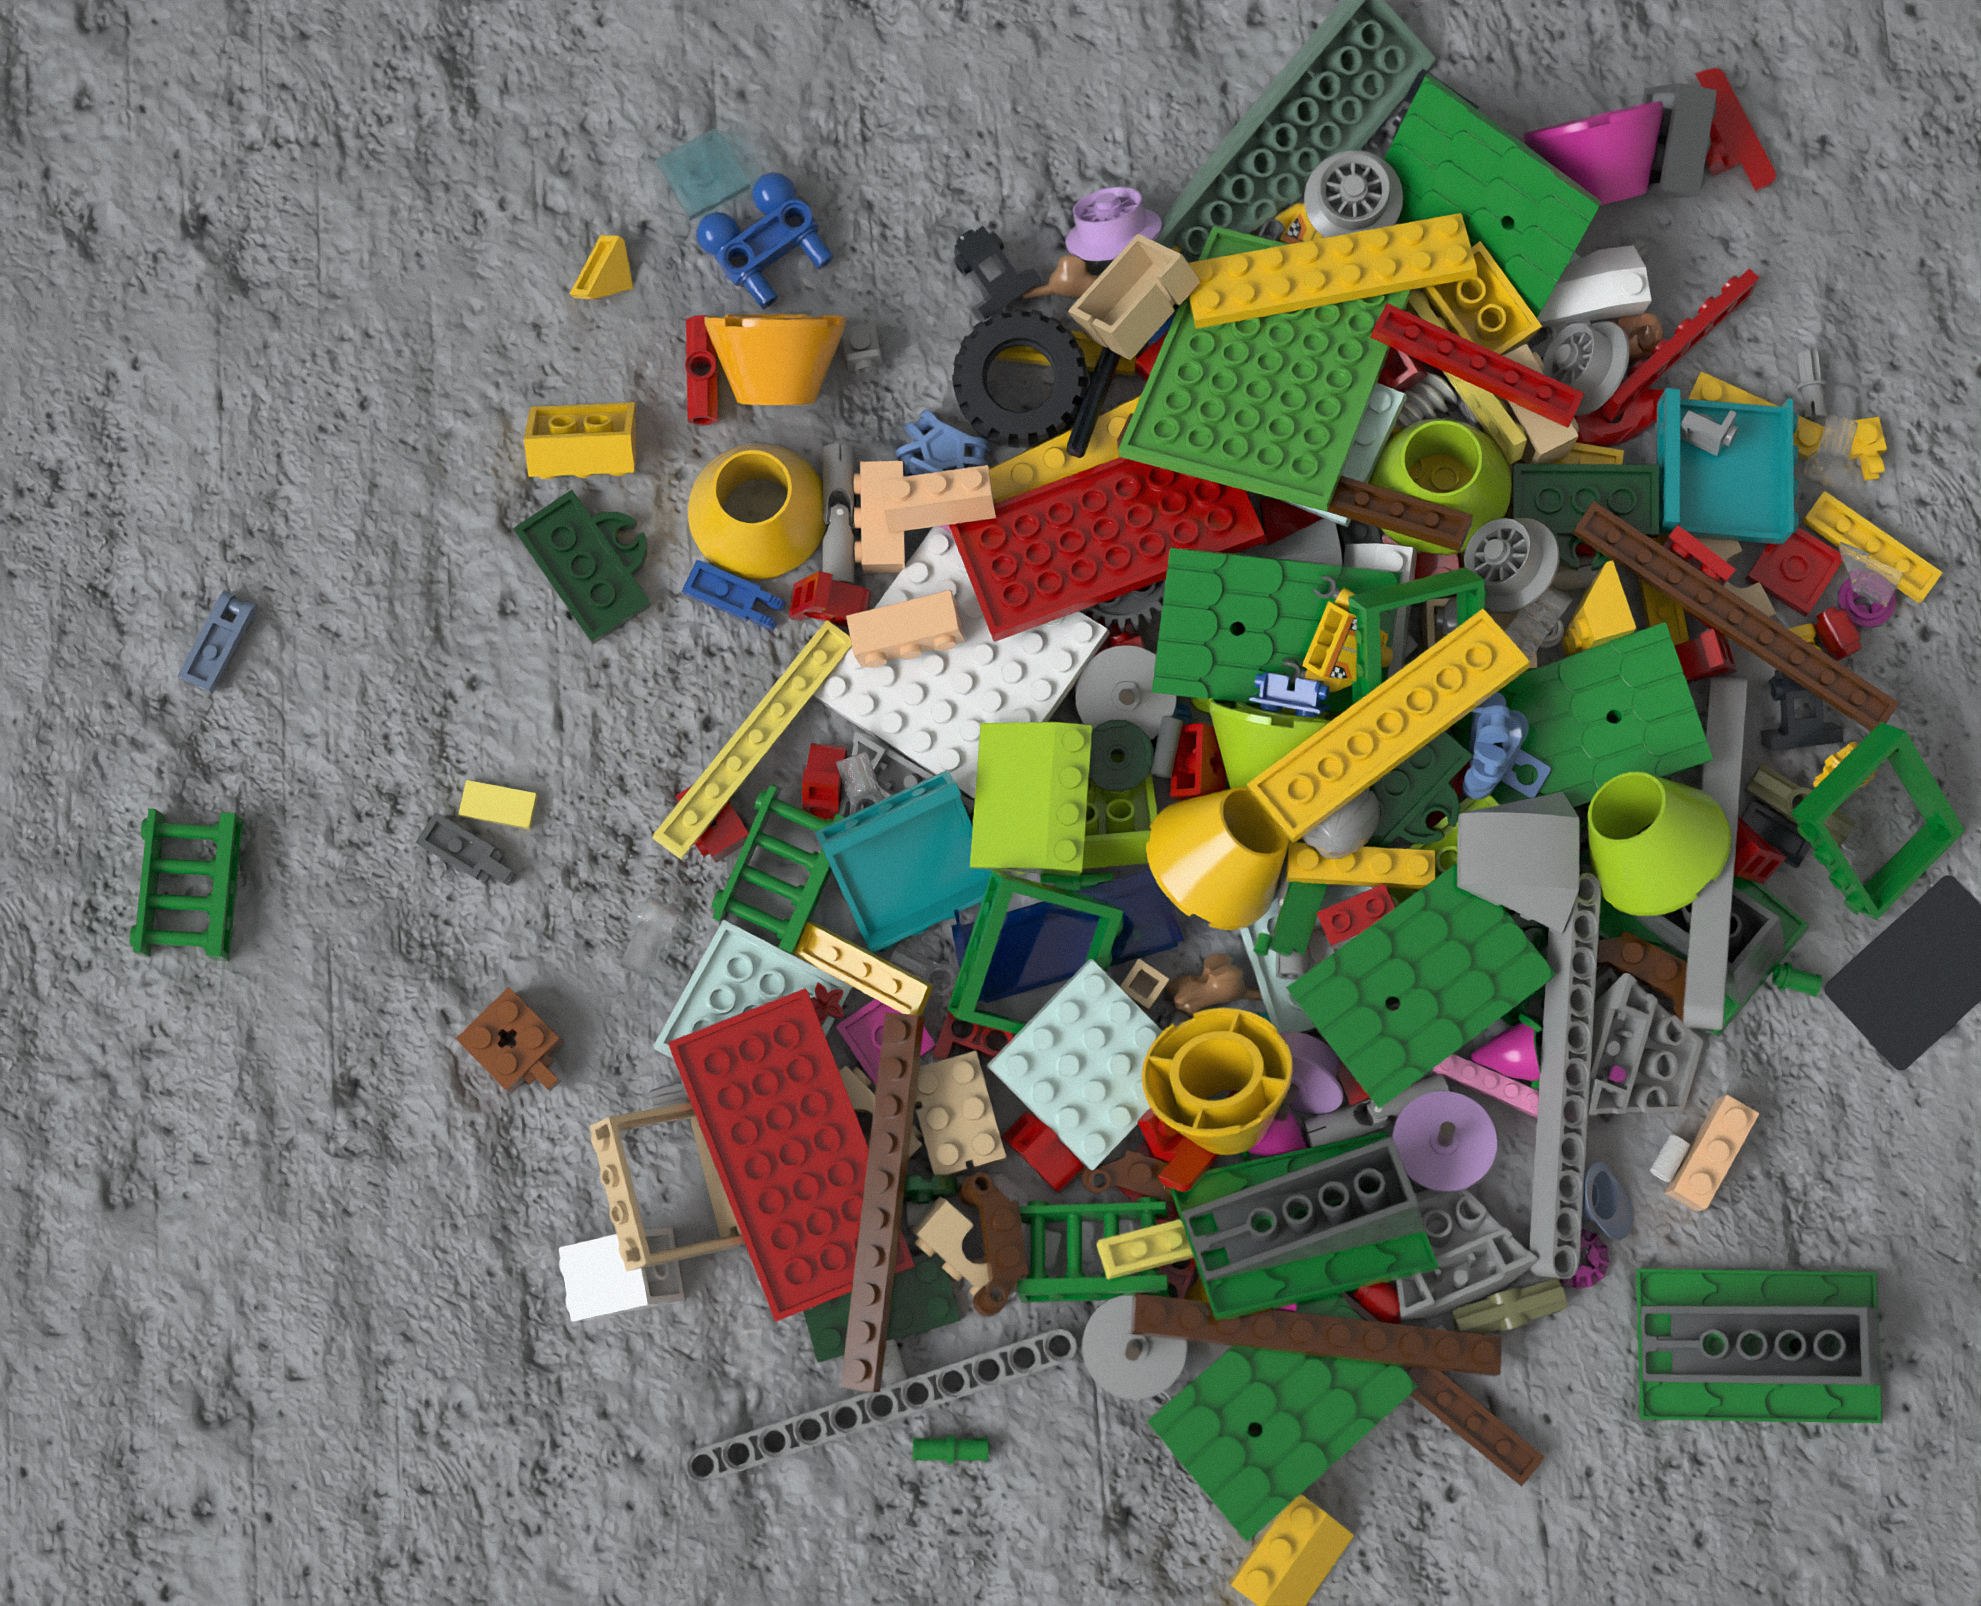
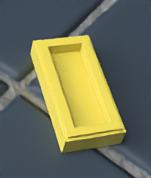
M466 780L458 815L464 818L531 830L538 795L533 792Z

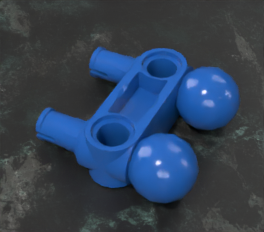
M775 172L762 175L756 181L752 190V199L755 206L766 215L761 220L740 234V228L731 216L726 213L713 212L705 215L696 229V239L699 246L706 253L715 256L714 258L722 267L725 277L736 286H745L762 309L772 305L778 299V295L762 276L761 272L795 247L801 246L818 270L828 265L834 259V255L817 234L819 224L812 217L809 206L796 197V189L792 181L785 175ZM791 216H798L804 220V223L799 227H790L786 224V220ZM741 255L748 259V263L743 267L737 268L730 264V260L735 256Z

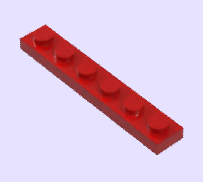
M1748 269L1739 278L1736 275L1732 276L1722 287V293L1716 299L1713 296L1709 297L1698 310L1699 314L1695 318L1687 317L1675 330V336L1669 341L1666 338L1662 339L1652 350V356L1646 362L1641 359L1630 369L1627 374L1628 378L1620 383L1614 394L1604 404L1601 413L1612 422L1752 295L1760 277L1751 269Z
M1386 303L1370 336L1372 339L1567 428L1571 424L1584 395L1583 392L1389 303Z

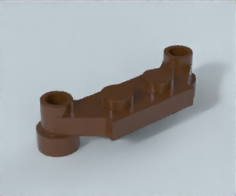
M1623 931L1621 937L1598 941L1596 971L1602 966L1607 965L1622 974L1629 973L1638 982L1673 999L1675 1003L1673 1015L1683 1022L1687 962L1626 931Z
M1126 1149L1124 1156L1105 1164H1099L1094 1170H1090L1086 1166L1081 1173L1083 1186L1092 1193H1102L1113 1186H1120L1175 1204L1170 1187L1162 1185L1158 1177L1169 1164L1166 1161ZM1097 1173H1102L1104 1176L1103 1182L1100 1185H1093V1176Z
M977 1173L968 1176L962 1181L958 1188V1195L965 1205L979 1207L989 1281L987 1285L975 1293L973 1306L980 1315L992 1317L1004 1308L1008 1296L1019 1278H1025L1028 1275V1267L1018 1201H1010L993 1184L989 1175ZM975 1184L980 1186L981 1191L975 1187ZM990 1293L996 1297L997 1302L991 1299Z

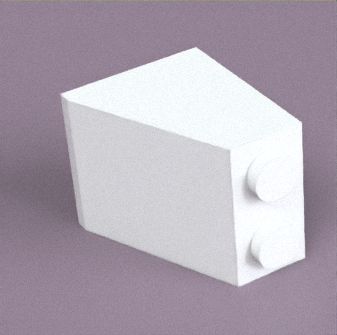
M672 1227L644 1229L650 1253L676 1248ZM617 1234L559 1248V1266L564 1276L567 1293L566 1307L570 1312L571 1322L591 1320L685 1301L678 1261L626 1272L624 1262L619 1254Z

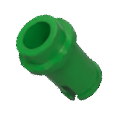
M1785 962L1784 965H1776L1772 975V984L1776 985L1778 990L1781 991L1787 988L1816 997L1822 985V975L1793 968L1791 963Z

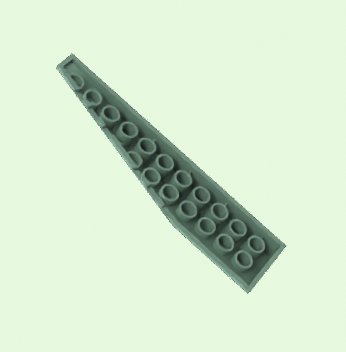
M1341 0L1221 142L1161 219L1162 231L1155 242L1169 249L1177 245L1181 250L1179 253L1183 255L1187 263L1199 260L1213 226L1245 234L1252 233L1263 225L1267 219L1277 215L1279 210L1288 204H1292L1302 196L1311 174L1325 159L1340 152L1360 151L1407 95L1416 75L1422 69L1427 71L1436 60V57L1385 0Z

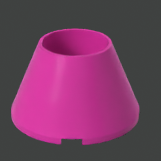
M1656 101L1541 128L1522 134L1523 140L1527 147L1601 200V205L1645 194L1648 190L1664 110L1663 102Z

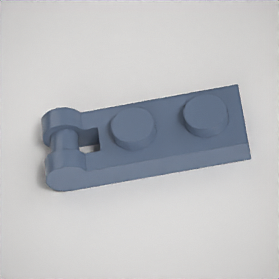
M223 591L217 599L178 677L213 694L248 625L254 620L258 611V605L249 601L243 603L236 600V595ZM229 612L237 615L233 623L224 620Z

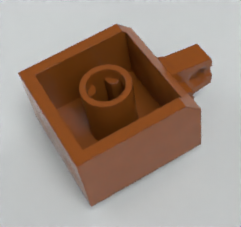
M510 987L496 998L456 1038L489 1074L511 1094L525 1080L531 1084L537 1078L550 1092L561 1082L548 1067L554 1062L550 1056L564 1041ZM508 1034L516 1035L514 1040L517 1044L513 1048L506 1045L505 1037Z

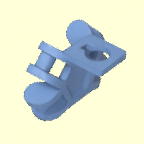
M925 409L920 413L921 418L914 424L909 422L904 426V430L913 442L900 447L895 452L897 459L903 461V477L941 472L954 467L962 469L989 465L985 460L986 452L990 451L991 443L980 437L969 436L939 421L929 410ZM931 429V431H929L926 435H923L926 431ZM965 447L972 451L971 457L964 456ZM921 451L924 458L923 461L915 457Z
M1497 692L1471 711L1474 713L1469 732V750L1473 752V757L1469 762L1473 775L1487 783H1497L1501 780L1502 769L1500 766L1505 763L1507 756L1502 748L1493 745V743L1505 742L1509 739V729L1505 727V722L1510 719V710L1505 707L1506 699L1504 696Z
M1510 710V719L1505 722V727L1509 729V739L1505 742L1494 743L1495 746L1502 748L1507 754L1505 763L1500 766L1502 769L1500 781L1530 798H1535L1550 774L1551 768L1520 749L1528 735V721L1520 711ZM1514 765H1533L1538 772L1537 780L1531 785L1521 784L1517 779V774L1512 771ZM1470 768L1465 775L1462 791L1464 795L1471 799H1483L1495 790L1499 782H1483L1473 775Z

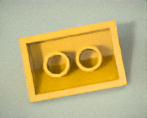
M1480 241L1471 247L1477 266V278L1422 287L1421 292L1426 295L1430 308L1436 316L1441 317L1445 321L1450 332L1503 356L1523 346L1542 328V325Z
M635 402L530 407L524 434L528 477L552 479L562 475H574L584 478L593 474L622 476L635 472L637 459Z
M1613 560L1604 564L1585 590L1564 630V637L1561 638V643L1566 657L1632 634L1636 630Z
M1300 1494L1269 1522L1227 1583L1258 1606H1306L1354 1535Z

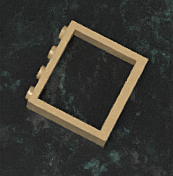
M691 1102L611 1116L590 1125L591 1142L596 1150L601 1170L600 1179L606 1190L610 1206L609 1214L615 1226L619 1242V1254L624 1262L626 1272L732 1249L745 1244ZM690 1119L720 1238L650 1253L619 1132Z

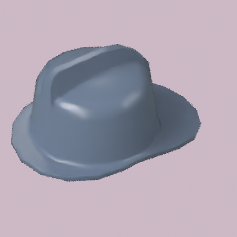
M1596 1161L1591 1164L1588 1170L1584 1171L1582 1219L1596 1222L1609 1237L1621 1240L1627 1237L1632 1229L1633 1208L1624 1187L1614 1177L1608 1166L1602 1161Z

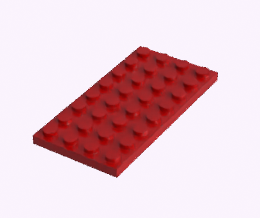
M1123 457L994 503L996 518L949 525L993 642L1166 579L1171 547L1235 554L1266 542L1265 533L1245 490Z
M807 988L667 1042L775 1322L851 1292L869 1147ZM901 1229L899 1232L895 1274L915 1266Z

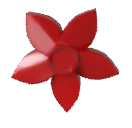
M817 982L815 987L816 997H811L810 999L820 1024L826 1020L828 1015L833 1018H844L842 1007L838 1004L842 999L844 990L833 989L828 993L826 988Z

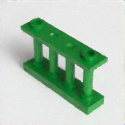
M770 785L768 790H761L756 800L754 809L759 811L725 889H719L713 899L711 909H714L715 912L712 918L717 921H723L728 912L777 933V938L782 939L778 948L789 953H795L807 922H810L832 869L822 848L820 853L816 851L813 854L764 833V828L771 812L813 831H818L846 816L836 814L834 819L828 818V820H824L777 799L782 788ZM760 846L805 866L806 871L810 872L806 885L800 884L796 887L749 866L756 847ZM742 879L792 900L791 904L796 906L791 919L785 918L783 921L734 899Z
M148 808V817L143 819L141 825V836L145 840L137 919L136 925H133L130 930V945L133 947L134 953L142 957H150L152 944L202 947L206 951V956L214 961H229L244 819L236 813L221 812L220 822H216L214 826L164 823V814L157 809ZM163 837L214 840V843L217 844L216 858H212L211 861L162 859ZM159 873L210 875V878L214 879L212 893H209L207 897L157 894ZM155 908L206 911L207 915H210L209 929H205L204 932L153 930Z
M1143 1197L1139 1198L1137 1203L1049 1205L1046 1201L1034 1200L1027 1202V1206H1019L1021 1222L1030 1223V1274L1027 1275V1279H1019L1017 1281V1295L1021 1303L1108 1301L1120 1295L1134 1296L1135 1294L1170 1298V1284L1167 1275H1161V1272L1157 1271V1267L1140 1271L1138 1276H1120L1109 1280L1105 1272L1101 1273V1277H1086V1274L1082 1273V1221H1104L1105 1239L1119 1235V1220H1141V1229L1156 1226V1219H1169L1166 1202H1160L1158 1198ZM1045 1222H1067V1273L1064 1274V1278H1049V1275L1045 1274Z

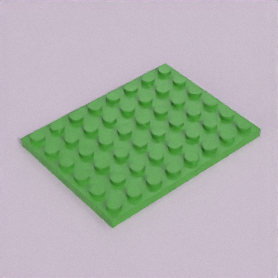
M1213 226L1198 261L1288 244ZM1413 289L1195 329L1189 299H1185L1178 307L1119 446V457L1327 512L1391 348L1370 338L1386 303L1405 311Z

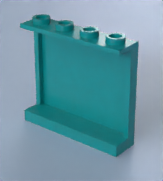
M1666 388L1657 402L1659 534L1670 535L1676 526L1679 525L1693 537L1783 545L1796 532L1799 522L1798 512L1794 511V499L1798 493V479L1794 478V466L1798 459V446L1793 445V433L1797 429L1798 414L1793 412V399L1788 398L1782 407L1680 399L1681 389ZM1688 410L1695 414H1705L1719 425H1722L1730 410L1737 412L1734 425L1739 427V430L1732 444L1729 447L1723 445L1718 456L1680 439L1681 423Z
M948 770L815 832L860 933L872 953L878 950H887L901 939L910 935L921 934L929 926L941 920L955 918L963 910L982 903L992 870L970 868L973 825L961 800V793L957 783Z

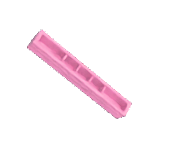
M1454 1054L1429 1071L1435 1075L1442 1074L1446 1080L1537 1118L1538 1090Z

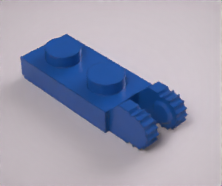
M696 560L682 589V593L686 596L746 622L750 620L754 624L774 631L777 622L773 618L753 610L757 600L774 610L783 611L786 605L785 601L763 591L760 586L700 560Z

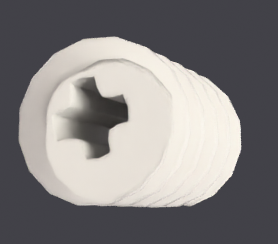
M1427 372L1428 376L1411 387L1409 391L1404 392L1407 399L1395 423V427L1403 428L1424 418H1437L1433 411L1434 409L1445 414L1448 409L1444 400L1455 405L1458 402L1455 393L1443 378Z

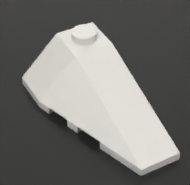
M1634 245L1600 249L1568 264L1537 318L1542 327L1644 314L1652 300L1646 266Z
M1379 543L1346 544L1343 565L1403 572L1401 583L1414 580L1417 552L1414 547ZM1411 605L1399 607L1397 610L1392 645L1393 659L1389 665L1388 679L1403 668Z

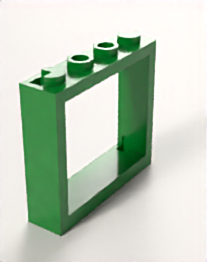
M1465 567L1348 596L1349 612L1357 616V630L1355 631L1357 664L1356 681H1352V705L1382 684L1380 612L1457 593V627H1459L1480 610H1485L1487 592L1485 591L1484 579ZM1469 712L1460 720L1472 717L1474 712Z
M1880 722L1791 812L1799 824L1797 827L1798 832L1811 843L1814 848V857L1830 873L1828 876L1829 881L1846 898L1844 900L1846 907L1856 915L1860 912L1875 920H1878L1965 831L1907 732ZM1888 759L1926 821V824L1863 886L1823 822Z
M992 870L947 1009L959 1020L1018 1034L1028 1022L975 1009L1012 894L1017 893L1100 916L1085 963L1091 959L1103 971L1108 970L1111 964V948L1115 936H1118L1123 928L1124 919L1122 915L1124 911L1109 901Z

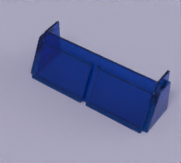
M1151 869L1076 891L1079 894L1112 902L1124 911L1122 915L1124 919L1121 933L1115 936L1111 948L1112 961L1109 967L1178 946V942L1184 941L1175 906L1157 884ZM1046 901L1006 912L978 1001L983 1000L985 1003H989L1072 978L1085 964L1100 916ZM957 909L954 910L957 924L952 925L951 929L960 970L975 922L965 924Z

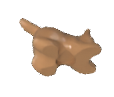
M1065 255L1059 259L1058 267L1051 274L1047 285L1033 286L1024 292L1021 298L1028 299L1052 295L1080 298L1100 275H1092L1089 265L1077 256Z
M1221 953L1212 954L1204 960V971L1201 975L1181 976L1166 986L1169 994L1176 995L1174 998L1175 1010H1180L1194 1018L1193 1013L1202 1011L1205 1007L1215 1003H1231L1240 999L1263 1001L1259 989L1247 988V982L1242 977L1243 971L1234 965L1232 957Z

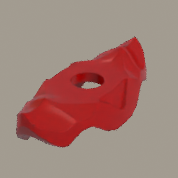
M1648 388L1622 412L1621 421L1615 424L1609 423L1604 419L1601 413L1604 404L1589 414L1574 415L1579 427V436L1575 443L1612 447L1635 438L1646 428L1657 423V402L1665 390Z

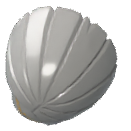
M1367 788L1302 837L1306 844L1314 846L1322 856L1329 859L1343 858L1352 852L1359 851L1369 841L1378 827L1380 808L1378 807L1377 797L1373 791H1369V788Z

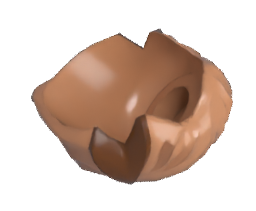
M1650 312L1636 317H1619L1617 323L1612 322L1621 327L1627 335L1629 342L1628 363L1637 362L1649 357L1652 350L1663 337L1662 323L1656 315Z

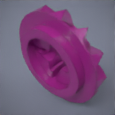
M1873 572L1856 573L1846 579L1838 591V607L1841 610L1846 609L1853 623L1857 625V628H1874L1886 622L1894 612L1896 605L1895 592L1891 584L1879 574ZM1862 590L1869 598H1879L1869 606V610L1866 609L1864 604H1854L1862 596Z
M1581 1229L1580 1251L1589 1246L1585 1258L1589 1261L1592 1268L1579 1265L1574 1276L1568 1279H1559L1562 1283L1573 1288H1587L1595 1285L1605 1277L1610 1263L1607 1252L1608 1247L1599 1238L1598 1234Z

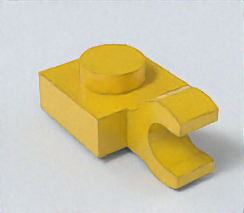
M1879 417L1844 422L1841 429L1849 460L1860 459L1864 481L1879 479V473H1884V464L1880 455L1884 454L1887 450Z

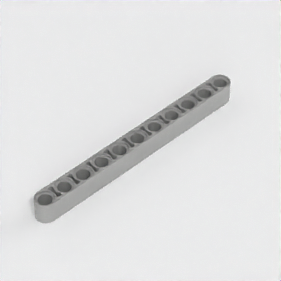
M1711 677L1706 739L1713 760L1704 764L1702 791L1716 800L1725 812L1731 829V848L1727 862L1715 882L1711 879L1705 887L1696 893L1699 898L1692 903L1683 1027L1722 1030L1748 678Z
M1590 873L1579 874V891L1563 934L1557 935L1549 931L1547 963L1556 976L1545 984L1529 1251L1538 1258V1261L1530 1267L1533 1273L1541 1277L1568 1279L1575 1275L1578 1270L1580 1255L1601 900L1600 883Z
M1052 1330L882 1387L881 1392H867L697 1449L686 1460V1472L689 1478L695 1482H710L1065 1363L1076 1352V1340L1067 1330ZM1054 1336H1064L1070 1342V1350L1066 1356L1056 1357L1051 1354L1049 1342ZM1020 1347L1030 1348L1035 1354L1034 1364L1028 1369L1018 1368L1014 1363V1353ZM985 1359L995 1360L1000 1367L999 1375L993 1381H985L978 1374V1366ZM949 1371H958L964 1378V1386L957 1393H950L943 1386V1377ZM918 1382L923 1383L929 1393L928 1399L921 1405L913 1404L907 1396L908 1388ZM881 1394L887 1395L893 1402L891 1413L885 1417L876 1415L872 1410L874 1398ZM845 1406L853 1408L857 1414L856 1424L848 1429L842 1428L836 1418L837 1412ZM809 1418L816 1419L821 1425L820 1436L812 1441L804 1438L801 1433L803 1422ZM773 1430L780 1431L786 1441L782 1451L776 1453L770 1451L765 1442L766 1436ZM737 1442L744 1443L750 1452L749 1459L744 1464H736L730 1457L731 1447ZM702 1454L708 1455L714 1464L713 1471L708 1476L699 1475L694 1468L696 1458Z

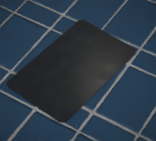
M1951 876L1941 878L1832 977L1824 988L1825 994L1895 1069H1907L1981 1001V906Z

